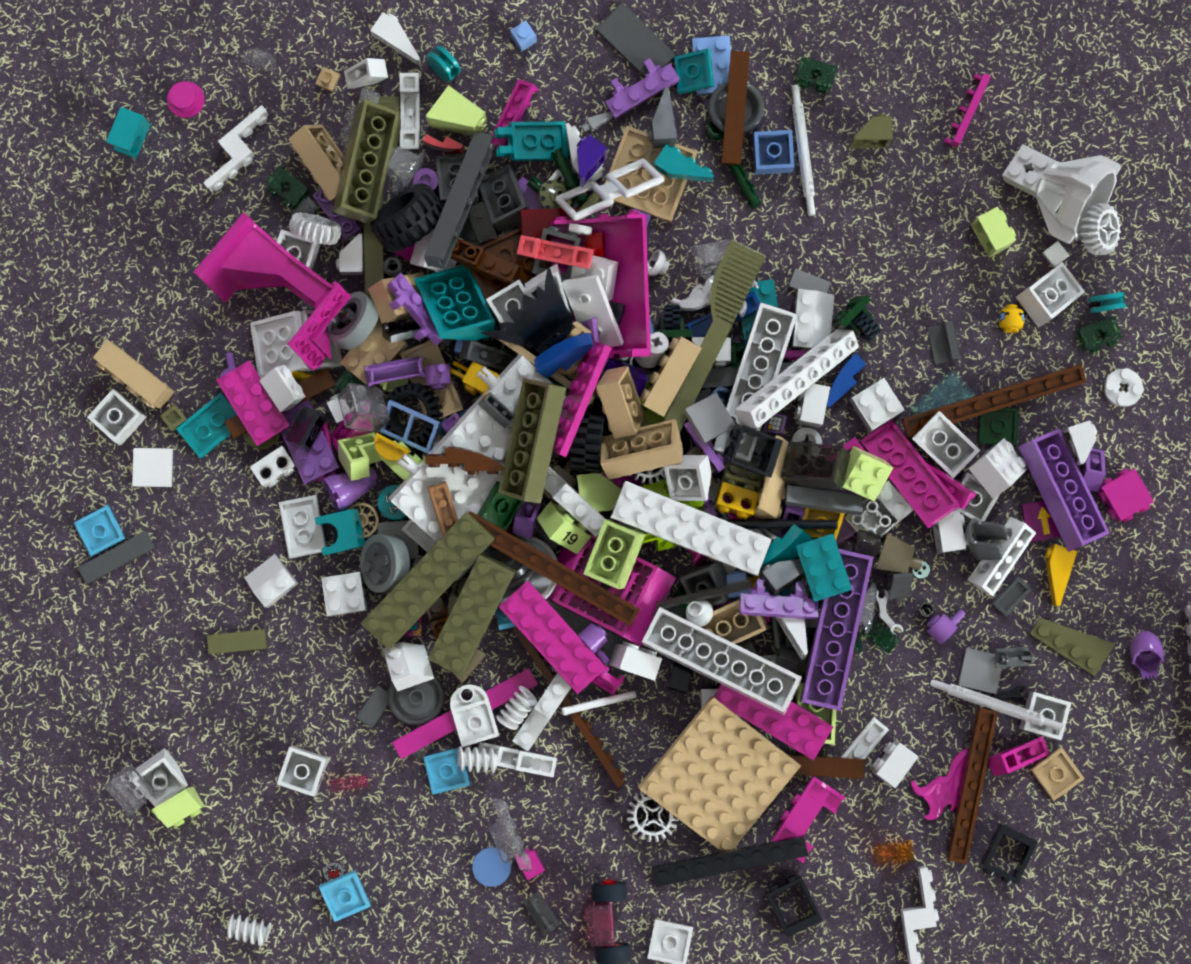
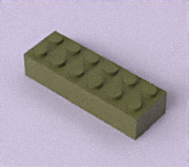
M363 100L356 106L332 212L365 224H369L377 218L400 112L368 100Z
M523 378L498 493L521 501L541 503L566 387Z
M483 552L479 555L428 660L463 677L517 571L516 569Z

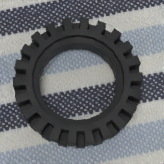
M419 383L401 385L394 388L392 392H389L387 395L389 398L384 400L386 405L382 406V411H386L389 400L400 404L405 397L414 396L425 405L427 416L439 421V425L442 424V420H439L440 417H443V412H439L442 404H437V401L440 400L439 397H434L435 392L433 390L428 391L429 387L422 386ZM392 406L386 426L390 428L387 431L403 438L406 427L399 420L398 408ZM426 421L420 430H411L408 440L415 444L428 440L434 424Z

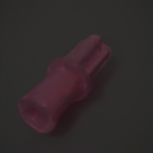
M368 774L350 777L349 775L348 778L330 781L332 792L347 789L352 791L354 788L369 787Z

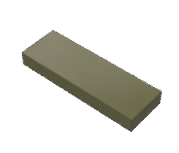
M266 630L207 635L208 654L267 649Z

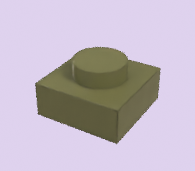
M176 405L160 415L172 432L187 420Z

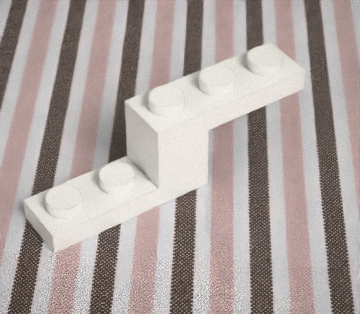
M262 105L218 141L232 159L203 182L211 192L221 189L225 180L234 178L238 174L237 170L242 166L246 167L252 163L254 154L241 138L250 136L254 127L257 125L261 126L267 121L269 114Z
M549 466L544 488L552 495L553 499L596 537L601 530L605 518Z
M558 673L512 740L526 751L530 750L571 689Z
M926 866L917 867L923 906L900 909L908 964H922L921 954L916 949V944H919L918 935L914 930L937 927L936 921H939L938 911L934 909L933 902L936 901L934 889L931 890L930 882H933L932 872Z

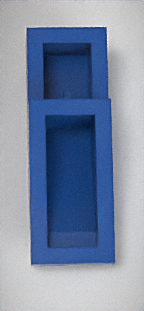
M591 334L576 335L545 350L534 359L536 372L548 379L560 367L567 371L594 346Z
M857 353L843 366L832 383L826 410L857 383L853 376L866 365Z

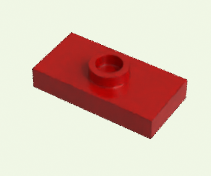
M603 232L591 233L590 236L585 235V248L593 249L594 256L605 258V233Z

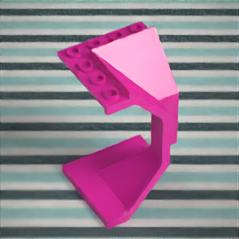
M243 212L196 268L194 273L224 303L237 290L286 287L314 308L315 311L287 343L305 364L314 371L322 365L325 357L331 360L328 325L352 296L336 281L332 284L328 283L301 263Z

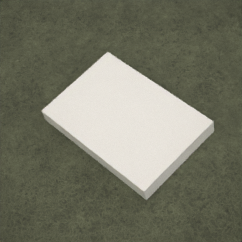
M317 495L278 502L289 559L322 553L321 549L326 547L323 526L317 525L315 522V518L321 516Z

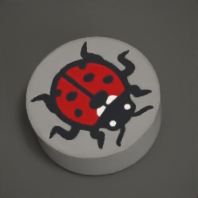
M336 862L328 864L324 869V877L327 881L344 875L342 865Z

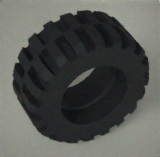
M424 183L415 184L399 192L378 210L377 218L370 223V228L386 250L390 252L402 251L419 242L436 227L444 205L429 185Z

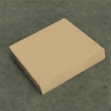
M1062 747L1030 768L1052 801H1055L1085 779Z

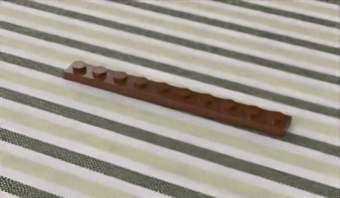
M1077 364L901 418L906 437L916 435L938 411L952 423H957L1087 382L1082 364Z
M469 512L472 517L495 537L490 544L492 547L631 626L640 611L639 608L474 512Z
M516 626L511 627L550 685L556 676V672L553 671L551 673L547 667L550 665L549 662L539 655L537 649ZM569 692L561 702L564 707L573 705L569 700L571 697ZM582 711L569 714L617 787L619 788L625 784L623 779L626 777L620 768L615 769L612 764L614 762L613 757L609 752L605 753L601 747L604 744L598 735L596 737L593 736L591 733L593 728L588 720L583 721L580 714Z

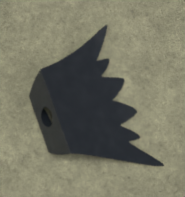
M548 267L546 273L545 291L537 287L536 295L538 300L524 294L522 297L524 310L508 309V314L514 323L503 322L500 325L505 330L481 333L492 338L533 349L539 354L568 336L572 332V314L565 306L558 292L550 268ZM556 333H559V334H560V335L556 336V337L552 340V337H553Z

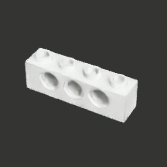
M1012 517L1009 518L1004 526L1007 539L994 540L992 543L1000 545L1003 554L1002 560H981L968 578V581L975 587L991 596H994L1036 534L1026 523Z

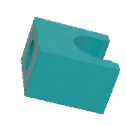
M120 107L106 142L114 146V151L137 159L151 124L143 115Z
M349 509L315 518L317 525L332 524L338 532L336 542L331 546L321 549L323 555H332L364 546L365 538L358 509Z

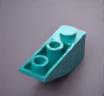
M666 144L653 165L657 171L668 178L712 182L714 179L712 170L706 166H699L694 158L690 156L685 157L673 145L670 147Z

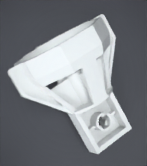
M1023 144L1002 174V177L1006 183L1036 197L1049 234L1067 244H1071L1073 239L1078 241L1082 238V235H1080L1082 232L1080 228L1082 226L1081 219L1084 218L1083 213L1087 212V208L1095 204L1109 203L1117 182L1116 175L1120 171L1121 165L1102 155L1059 162Z

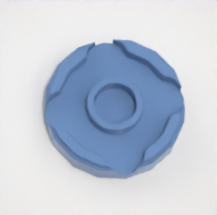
M488 847L482 849L476 855L472 870L479 883L495 887L507 880L511 872V862L509 856L501 849Z

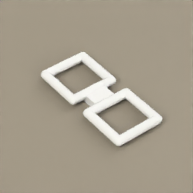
M640 159L608 173L606 179L609 182L601 186L595 181H590L584 187L579 186L556 196L555 201L574 221H578L613 205V199L619 196L629 198L663 183L664 177L646 159ZM641 167L653 177V179L628 190L616 179ZM591 189L603 200L579 212H576L566 202V200Z

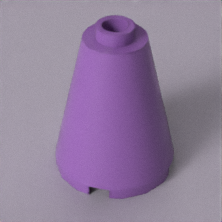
M369 468L370 476L359 480L351 481L346 472L322 479L326 492L328 491L331 497L329 499L337 512L344 511L377 484L378 476L374 469L370 470Z

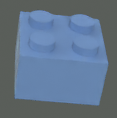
M792 130L754 132L752 137L754 174L792 173L794 170Z

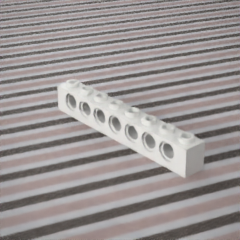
M836 329L738 406L735 412L740 424L750 428H759L859 348L854 331Z

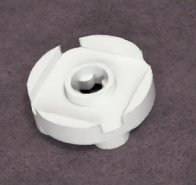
M1128 368L1113 371L1107 376L1104 384V394L1107 400L1113 405L1128 407L1135 404L1144 391L1141 378ZM1120 383H1122L1123 385L1127 384L1128 387L1126 388V393L1125 391H1119V388L1121 387L1119 385Z

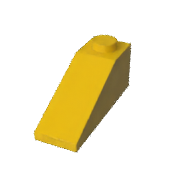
M1057 544L1051 545V548L1048 547L1045 552L1052 606L1055 607L1061 605L1077 555V551L1072 550L1068 552L1066 547Z

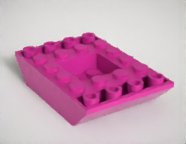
M589 532L591 538L578 554L563 547L557 557V561L601 586V581L583 574L598 538ZM639 557L636 558L625 589H617L611 586L608 590L640 609L631 626L558 584L547 599L642 647V640L659 607L662 608L676 577Z

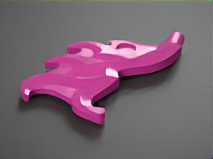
M969 747L955 755L945 776L936 777L924 787H918L916 781L912 780L910 782L913 791L917 795L922 796L929 805V813L923 815L925 819L934 820L938 818L944 807L948 804L951 805L950 811L957 807Z

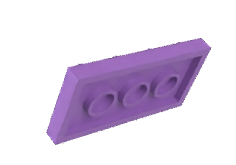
M309 400L283 413L291 427L295 422L294 417L299 409L301 410L303 406L312 408ZM287 429L281 432L305 485L340 469L323 430L320 431L309 453L289 444L285 440Z

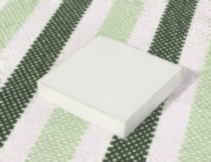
M134 448L132 486L172 487L173 449Z
M655 919L647 959L671 964H686L693 927Z

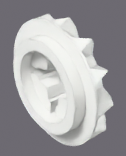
M812 428L799 429L792 437L793 451L803 458L814 457L813 453L819 452L822 447L820 434ZM806 435H808L810 442L815 443L809 445L807 451H805V446L799 443L805 440Z

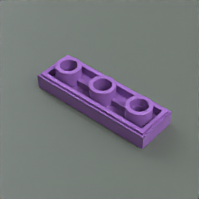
M322 188L312 195L328 218L340 225L341 236L345 241L361 231L353 219L333 214L335 201L327 199L323 194Z

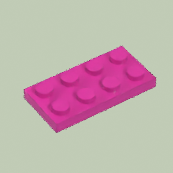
M249 360L216 381L253 441L259 446L290 427V425L259 380L261 378Z

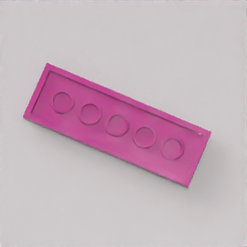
M593 341L594 346L585 354L583 361L579 363L577 376L570 384V393L563 401L553 452L567 457L612 348Z
M892 419L860 440L868 453L884 459L893 467L888 479L927 529L960 507L957 500Z
M526 581L499 606L503 613L576 694L580 693L606 669L605 665L529 581Z
M722 684L713 696L737 715L813 761L833 729L832 725L792 701L785 715H782Z

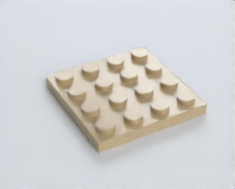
M626 126L609 173L640 159H646L653 166L663 148L652 149V143L648 141L646 132ZM675 144V147L681 151L682 155L696 159L698 151ZM641 167L616 179L628 190L653 179V177ZM659 172L664 177L663 183L632 197L625 198L619 196L613 199V201L671 223L687 180L668 178Z

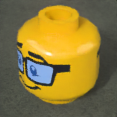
M1006 305V308L1001 309L999 312V327L1006 333H1018L1019 329H1022L1024 326V311L1019 309L1018 305Z

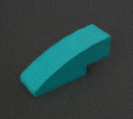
M793 524L782 539L777 536L771 543L760 572L762 573L761 570L768 564L773 565L780 561L794 560L798 556L795 546L811 541L813 538Z

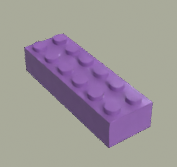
M1060 428L1019 446L1021 454L1068 552L1110 533Z

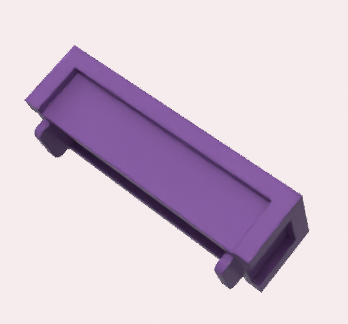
M421 356L363 366L366 384L370 387L373 384L416 376L424 377L425 372H423L421 362L423 359Z

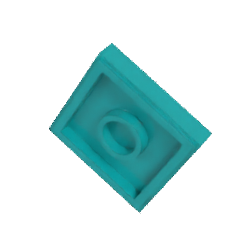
M707 48L674 57L675 71L680 78V81L677 82L678 94H686L714 87L710 49Z

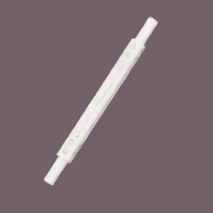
M799 85L791 86L794 103L792 104L803 196L806 198L808 216L816 215L813 199L815 192L803 103H801Z
M931 680V686L948 692V695L1038 726L1044 725L1059 731L1062 730L1063 723L1045 718L1043 714L952 683L949 685L937 680Z

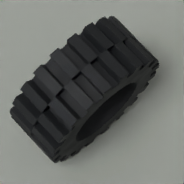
M588 404L570 448V461L573 471L599 474L603 472L600 464L602 436L610 435L607 416L602 411V405Z

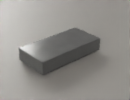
M1017 576L991 604L1004 617H1007L1032 589Z
M378 685L356 718L373 728L389 705L388 691Z

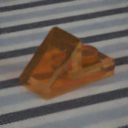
M912 840L873 844L876 864L893 862L899 864L914 860Z

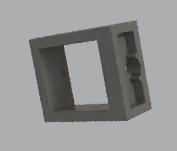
M548 226V229L543 228L541 240H546L547 235L575 242L574 246H579L581 238L577 237L578 233L567 231L566 234L561 233L559 228ZM535 259L532 270L534 275H539L547 270L538 267L540 259ZM568 266L567 274L560 273L562 281L571 278L572 266Z

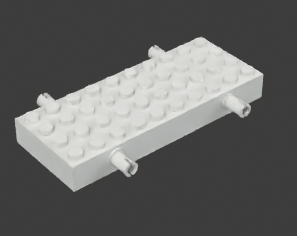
M519 354L497 378L485 366L480 369L483 373L479 371L476 376L489 387L429 454H442V446L461 447L482 453L504 466L513 423L504 429L478 403L486 394L491 392L515 415L523 378L553 384L536 372V368L524 356ZM405 453L401 457L407 463L401 458L397 463L410 474L388 499L432 539L438 542L443 536L427 487L444 481L447 482L459 520L466 511L478 514L496 481H501L503 471H499V474H487V471H479L478 475H469L467 471L462 470V464H460V467H448V464H440V467L431 468L428 467V464L423 463V460L420 464L415 463Z

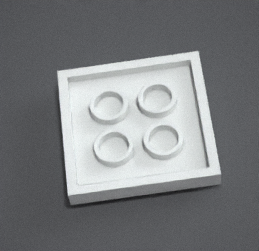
M292 311L250 323L257 373L261 379L273 368L283 365L291 372L308 368L305 362L287 345L302 326L300 311Z

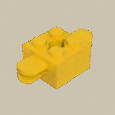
M453 361L452 365L466 374L464 375L450 368V373L462 379L467 392L476 395V393L482 395L489 386L477 377L476 374L479 371L483 373L480 369L484 366L472 362L470 367L467 368ZM489 370L496 378L499 376V374Z

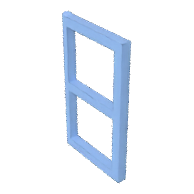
M389 400L379 432L429 454L440 422ZM392 406L411 414L403 438L385 430ZM415 416L434 424L426 448L408 440Z

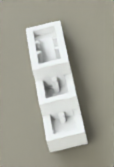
M479 742L478 752H480L481 748H485L487 753L489 748H492L495 754L498 749L497 766L554 777L557 758L485 742Z

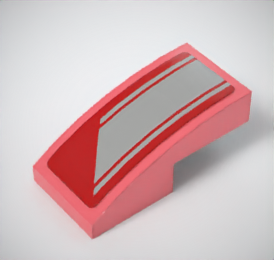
M427 134L423 139L424 145L438 151L447 153H463L464 151L462 144L447 136L443 143Z

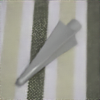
M609 111L588 117L586 123L581 125L583 132L588 130L593 132L612 119L613 115Z

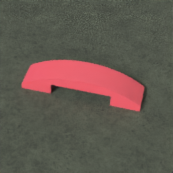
M524 235L520 237L517 250L518 255L590 269L594 253L593 249L541 240Z

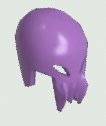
M1141 631L1133 638L1130 644L1132 664L1139 668L1143 680L1146 677L1147 679L1149 677L1152 679L1153 676L1157 679L1158 667L1164 662L1163 646L1160 639L1152 632Z

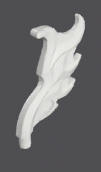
M714 275L706 280L705 286L698 284L693 288L686 299L679 300L673 298L671 305H680V310L695 311L709 305ZM754 280L751 287L758 288L757 282ZM744 301L739 311L740 317H743L746 313V301Z

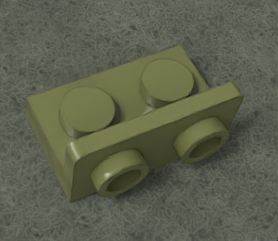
M740 461V462L745 463V464H748V465H750V466L759 468V466L752 465V464H749V463ZM725 463L721 481L735 486L738 485L754 492L758 491L762 485V476Z

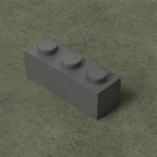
M491 392L486 394L478 403L504 429L513 423L515 415Z

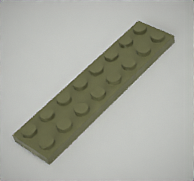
M466 511L360 624L390 650L491 544L495 537Z

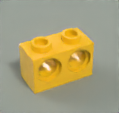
M722 482L718 487L713 507L724 514H729V512L736 514V517L740 519L751 518L755 512L759 493ZM723 495L729 496L731 502L725 503L722 498ZM741 501H746L749 508L744 509L741 506Z

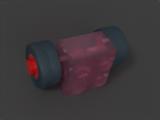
M604 879L602 880L603 882L591 885L592 902H588V907H585V921H589V926L586 927V941H590L591 947L595 946L596 962L599 964L631 961L630 944L614 942L612 903L627 899L626 882Z

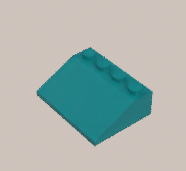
M465 266L414 278L416 287L439 339L477 341L489 337L481 332L495 331V320L476 280Z

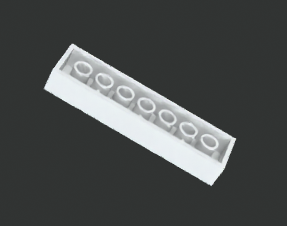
M760 303L726 406L736 425L741 424L735 409L778 376L798 314ZM760 426L759 428H757V429H756V428H752V429H755V430H757V431H760L761 426ZM731 430L716 437L712 449L715 453L723 455L730 441L729 434ZM743 433L735 459L749 463L757 438Z
M627 481L623 483L610 519L754 576H758L772 540Z
M659 607L642 640L644 646L782 715H785L802 680L801 676Z

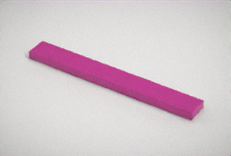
M528 668L485 691L493 710L508 702L511 697L515 698L514 693L516 691L522 693L519 690V686L530 690L538 684ZM451 710L393 741L392 743L399 757L403 759L456 730Z

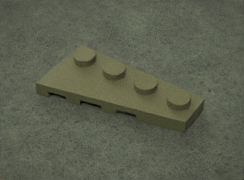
M1038 618L1029 632V635L1092 676H1096L1115 646L1114 643L1042 618Z

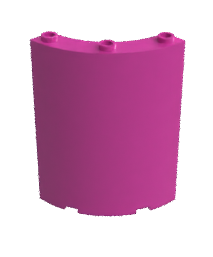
M634 210L628 211V214L609 217V214H600L598 218L580 219L578 221L567 220V217L564 216L555 217V220L549 222V226L559 228L561 233L566 234L567 231H570V223L591 227L592 233H605V258L618 262L613 299L610 301L626 306L621 324H617L624 343L622 346L612 347L608 358L651 356L646 214H639V211ZM578 234L577 237L581 238L579 247L585 248V235ZM550 236L551 242L571 246L575 244V242ZM557 263L560 273L567 274L569 265ZM572 312L573 319H574V322H575V321H577V320H576V318H575L574 313Z

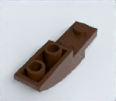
M459 238L450 257L452 260L496 282L500 280L510 285L514 283L521 269L519 265L485 252L484 248Z
M442 446V454H423V463L428 464V467L431 468L440 467V464H448V467H460V464H462V470L467 471L469 475H478L479 471H487V474H499V471H504V466L492 458L466 448Z

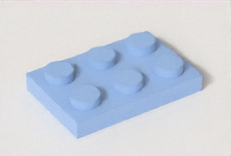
M730 36L692 38L693 52L707 48L711 50L714 87L696 91L697 95L712 94L721 84L728 82L731 52Z

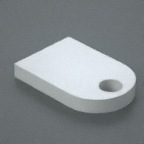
M464 685L458 688L451 697L450 708L461 746L465 747L498 737V729L485 691L476 685ZM464 689H469L473 693L472 698L468 701L461 697Z

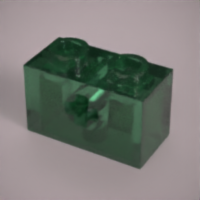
M802 56L794 83H797L801 88H815V91L821 94L830 93L838 67ZM814 73L818 74L817 79L812 78Z
M280 165L265 181L268 187L267 191L274 197L280 196L283 199L281 202L289 209L291 207L296 208L301 200L307 198L311 193L305 185ZM285 186L288 188V186H289L290 191L287 192V191L285 190V192H284L283 188H284Z
M1115 316L1075 331L1083 353L1087 351L1090 354L1100 351V347L1103 345H1107V347L1118 344L1117 340L1123 338ZM1102 334L1103 338H1097L1096 335Z

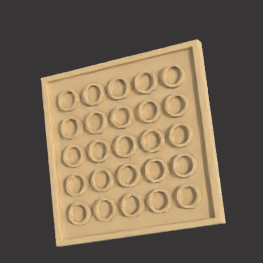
M711 696L640 783L638 788L721 852L735 848L801 765L715 697Z

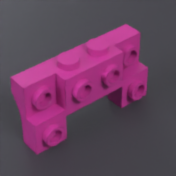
M812 776L804 790L800 794L796 793L791 801L793 805L790 810H785L780 818L782 820L781 825L771 839V842L805 835L823 806L836 813L840 803L846 797ZM806 842L807 850L809 853L810 850L814 848V846ZM806 856L796 859L804 863Z

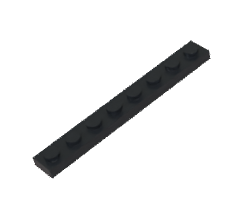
M804 835L656 865L652 866L651 870L655 886L660 887L808 856V850Z

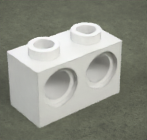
M280 446L250 466L263 487L268 486L269 488L279 482L277 479L283 475L288 477L294 473V468L296 467L293 459L283 446ZM281 458L287 459V465L284 468L278 466ZM265 469H270L271 476L264 479L262 472Z

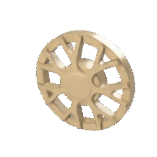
M367 503L351 505L347 510L354 509L357 506L360 507L361 513H359L364 538L370 537L378 528L379 515L376 509ZM366 507L371 509L368 515L364 513ZM375 516L376 522H369V517ZM368 524L373 527L371 532L366 529Z

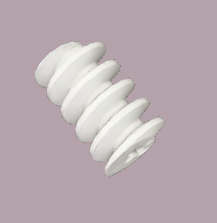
M655 332L650 334L651 356L635 357L636 362L640 366L653 368L658 364L669 345L668 339L663 333Z
M519 686V690L522 693L517 691L514 693L517 699L513 697L509 699L512 705L509 703L505 704L508 711L501 709L500 712L503 717L501 715L496 716L497 720L509 729L516 730L519 724L524 721L523 718H526L528 712H531L532 706L537 704L535 696L523 686Z
M458 747L457 766H460L461 771H464L465 766L468 767L469 772L472 771L473 767L476 768L477 772L483 767L484 772L487 773L488 768L491 767L492 773H495L498 763V749L494 754L492 748H489L486 753L485 748H481L480 752H478V749L474 747L471 752L470 748L466 747L463 752L462 747Z
M233 913L228 925L227 935L231 939L235 934L237 941L243 936V942L245 943L250 938L251 944H255L258 940V946H262L268 939L271 923L269 922L267 927H264V921L257 925L254 918L252 923H249V917L242 921L241 915L235 920Z

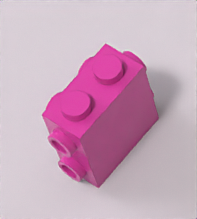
M1135 468L1121 470L1117 473L1118 477L1113 480L1111 477L1107 478L1102 482L1099 493H1097L1101 502L1107 505L1109 516L1112 520L1115 519L1116 522L1123 521L1125 523L1134 518V513L1137 511L1140 513L1145 512L1151 508L1149 505L1154 502Z

